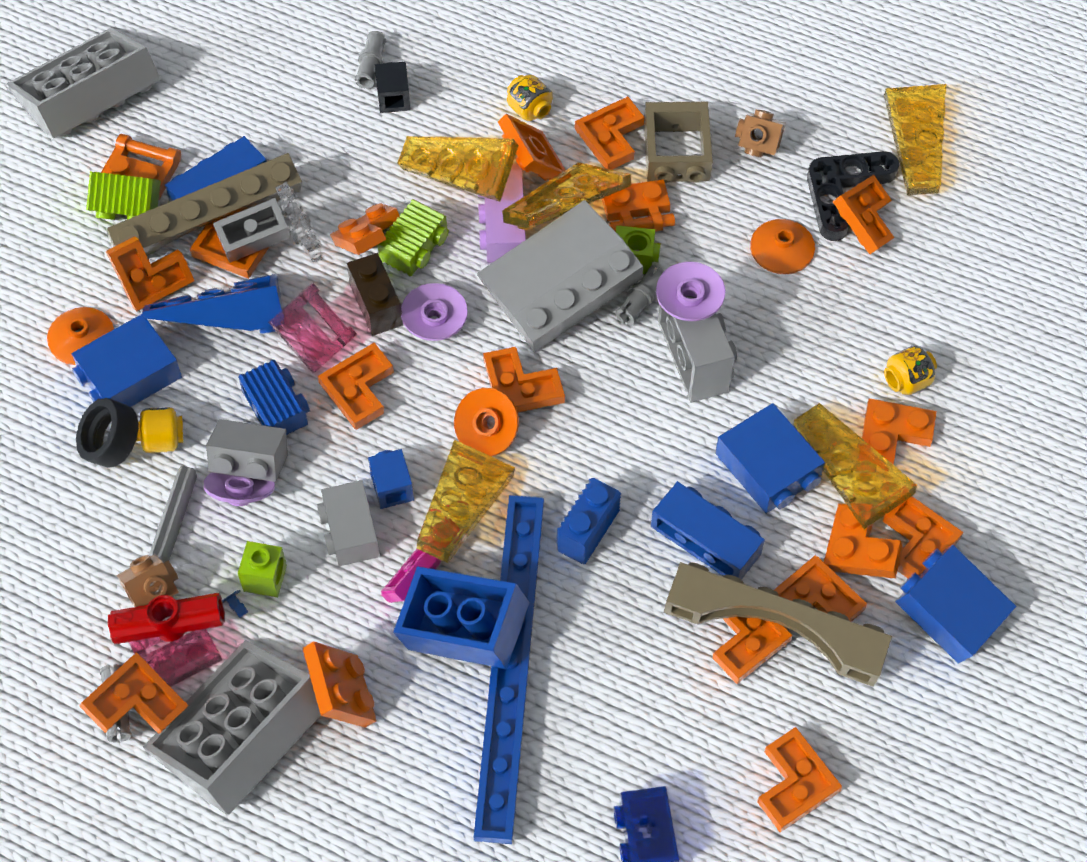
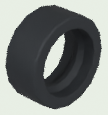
M109 398L97 399L90 404L83 413L77 428L76 448L80 457L88 462L107 468L116 467L124 462L132 452L138 435V416L134 409ZM112 421L110 433L107 437V440L103 444L105 431L110 422Z

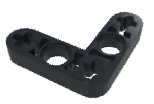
M881 151L820 157L810 163L807 182L818 228L825 239L830 241L842 240L848 233L849 225L841 217L834 203H824L820 197L829 194L838 198L844 194L842 188L855 187L872 175H875L880 184L892 182L895 180L899 169V160L894 154ZM855 166L862 173L851 175L845 171V168ZM817 171H822L824 175H827L824 184H822L821 173ZM835 214L834 221L836 226H840L839 228H834V225L830 223L831 215Z

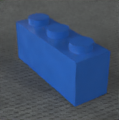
M243 136L237 141L229 143L224 149L211 157L201 160L196 166L181 175L175 176L170 182L165 184L169 201L171 202L265 163L267 159Z
M678 481L652 511L651 528L722 576L733 575L742 580L762 554L765 539L761 537L755 528L741 524L732 518L725 508L714 506L705 500L695 488L686 487Z

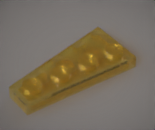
M947 84L885 89L884 100L907 196L939 193L942 176L943 123Z
M407 136L397 164L405 171L500 202L519 145L514 139Z
M578 162L502 210L503 223L515 225L522 230L532 229L562 216L584 200L590 204L630 187L631 174Z
M818 403L794 419V427L824 460V473L863 529H866L916 494V483L822 404Z
M454 440L420 531L416 548L449 563L512 480L515 467Z

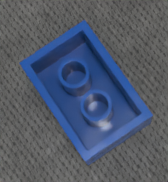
M417 566L393 633L410 651L507 669L529 601L516 583Z

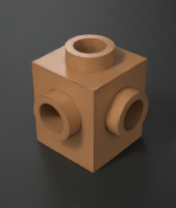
M756 109L755 114L748 113L745 119L740 118L735 134V137L740 138L738 146L744 147V153L752 156L763 157L764 153L775 156L779 151L786 122L773 119L774 113ZM756 129H760L762 131V138L756 135Z
M156 554L152 556L144 555L130 563L129 569L116 575L134 607L148 605L152 599L161 595L172 597L179 593L174 584V581L179 578L169 560L163 563Z

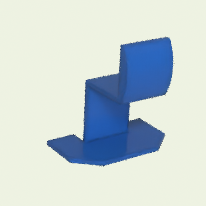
M241 590L235 591L222 600L223 603L227 601L239 618L248 613L244 604L240 603L236 597Z

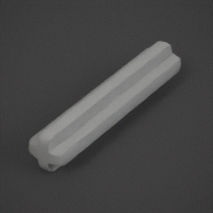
M181 466L178 469L149 553L150 556L156 554L163 563L170 560L197 479L196 470L193 468Z

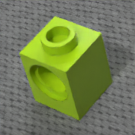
M616 225V233L624 240L643 265V274H646L652 266V262L659 263L661 243L654 242L656 229Z
M247 541L238 570L243 592L278 598L287 568L282 547Z

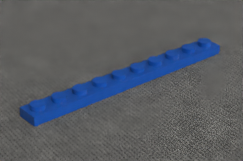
M509 495L500 581L516 583L529 601V605L508 668L503 669L491 666L474 827L475 842L512 844L544 509V498Z

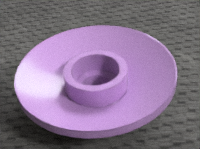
M681 262L669 267L661 274L657 282L656 296L660 306L669 315L684 321H700L711 317L721 308L725 299V285L720 275L711 267L698 262ZM686 296H692L694 299L686 298Z
M440 283L424 284L413 289L405 297L401 306V318L406 329L414 336L429 341H439L454 336L464 326L468 314L464 297L456 289ZM432 316H437V317H439V318H438V319H431L430 317H432Z
M213 472L204 480V490L209 496L219 501L228 502L233 506H245L251 502L265 499L275 489V482Z

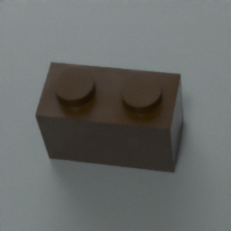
M375 253L346 263L350 287L371 335L374 336L403 326L401 303L379 254Z

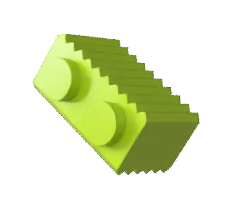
M90 171L86 210L96 211L95 218L115 220V214L127 215V219H130L158 207L161 181L151 178Z
M412 199L407 208H404L400 217H397L393 225L386 231L385 237L387 240L378 244V253L381 261L391 265L392 268H396L398 271H402L409 277L418 268L423 269L428 264L434 247L436 245H443L447 239L449 230L447 229L446 215Z

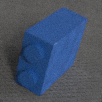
M143 314L71 353L76 364L72 371L81 386L88 384L91 388V391L88 393L93 402L97 399L109 398L132 407L182 378L177 359L149 321L143 318Z
M774 403L718 436L715 454L766 514L776 507L778 509L786 507L791 503L796 494L803 490L806 492L811 491L822 480L824 460Z
M951 545L942 552L938 548L935 549L922 562L926 567L920 575L913 573L900 586V589L904 592L895 602L959 664L972 657L1017 606L954 545Z

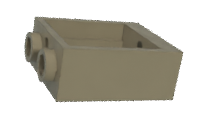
M645 102L644 136L647 182L663 179L665 183L710 181L713 159L708 102ZM700 131L702 155L656 156L655 132Z

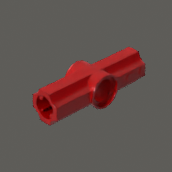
M220 593L175 600L169 595H161L152 599L148 605L111 611L108 615V628L114 645L159 637L165 642H173L184 636L185 632L223 626L225 622V610Z

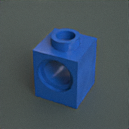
M402 449L395 451L384 450L375 456L368 457L370 475L380 509L414 501L413 486Z

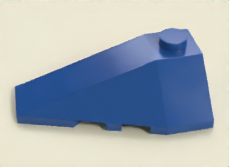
M277 274L234 282V286L230 288L231 290L225 292L224 289H207L205 292L199 293L198 299L194 300L191 299L190 295L148 304L144 306L142 311L144 319L247 331L259 330L262 334L275 332L280 329L279 325L285 324Z

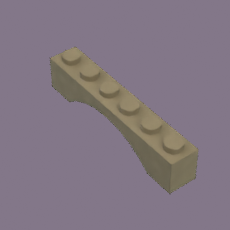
M286 153L108 227V237L112 246L115 247L136 236L148 256L176 239L212 222L239 213L273 198L278 201L300 192L302 180L289 153Z
M680 562L664 609L666 614L697 625L715 619L731 617L758 618L778 623L797 632L811 642L829 660L838 675L874 687L880 677L892 639L891 635L885 634L884 630L876 625H859L849 621L847 616L839 612L830 611L825 613L814 609V606L807 601L801 599H793L791 601L779 597V594L770 588L758 587L757 589L745 585L736 576L723 575L722 577L709 572L707 567L694 562L688 564Z

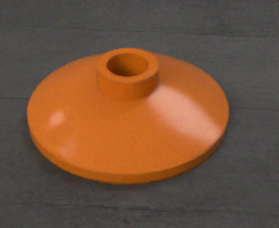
M775 219L763 223L754 231L750 249L755 261L764 269L777 274H792L801 271L810 264L815 253V242L811 233L801 224L786 219Z
M90 307L74 308L58 316L51 324L47 335L48 346L51 353L58 360L66 364L76 365L71 353L114 330V326L110 318L98 309Z
M480 388L468 393L459 403L454 417V429L461 445L470 453L482 457L495 456L508 449L515 440L519 427L518 412L513 401L502 391L493 388ZM491 416L495 419V425L492 429L487 425V421Z

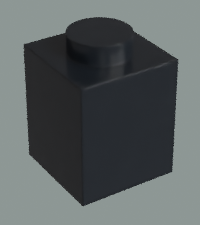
M406 61L375 64L380 113L411 110Z

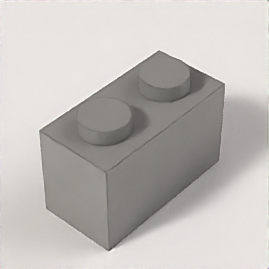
M275 198L213 223L229 263L290 238L288 226Z
M219 419L206 444L208 471L276 482L288 456L286 429Z
M363 480L321 489L323 503L317 504L321 525L329 524L330 533L324 534L328 555L336 554L338 567L380 557Z

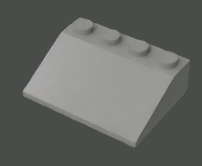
M111 27L6 83V86L41 130L54 139L69 135L73 128L81 123H89L96 120L101 112L109 108H117L123 105L127 98L132 95L149 91L153 84L160 81L161 78L147 48Z
M584 200L477 273V276L535 353L641 280L643 265L624 240Z
M245 640L186 701L189 706L160 734L156 733L143 746V749L206 802L229 816L320 717L321 714L310 675Z

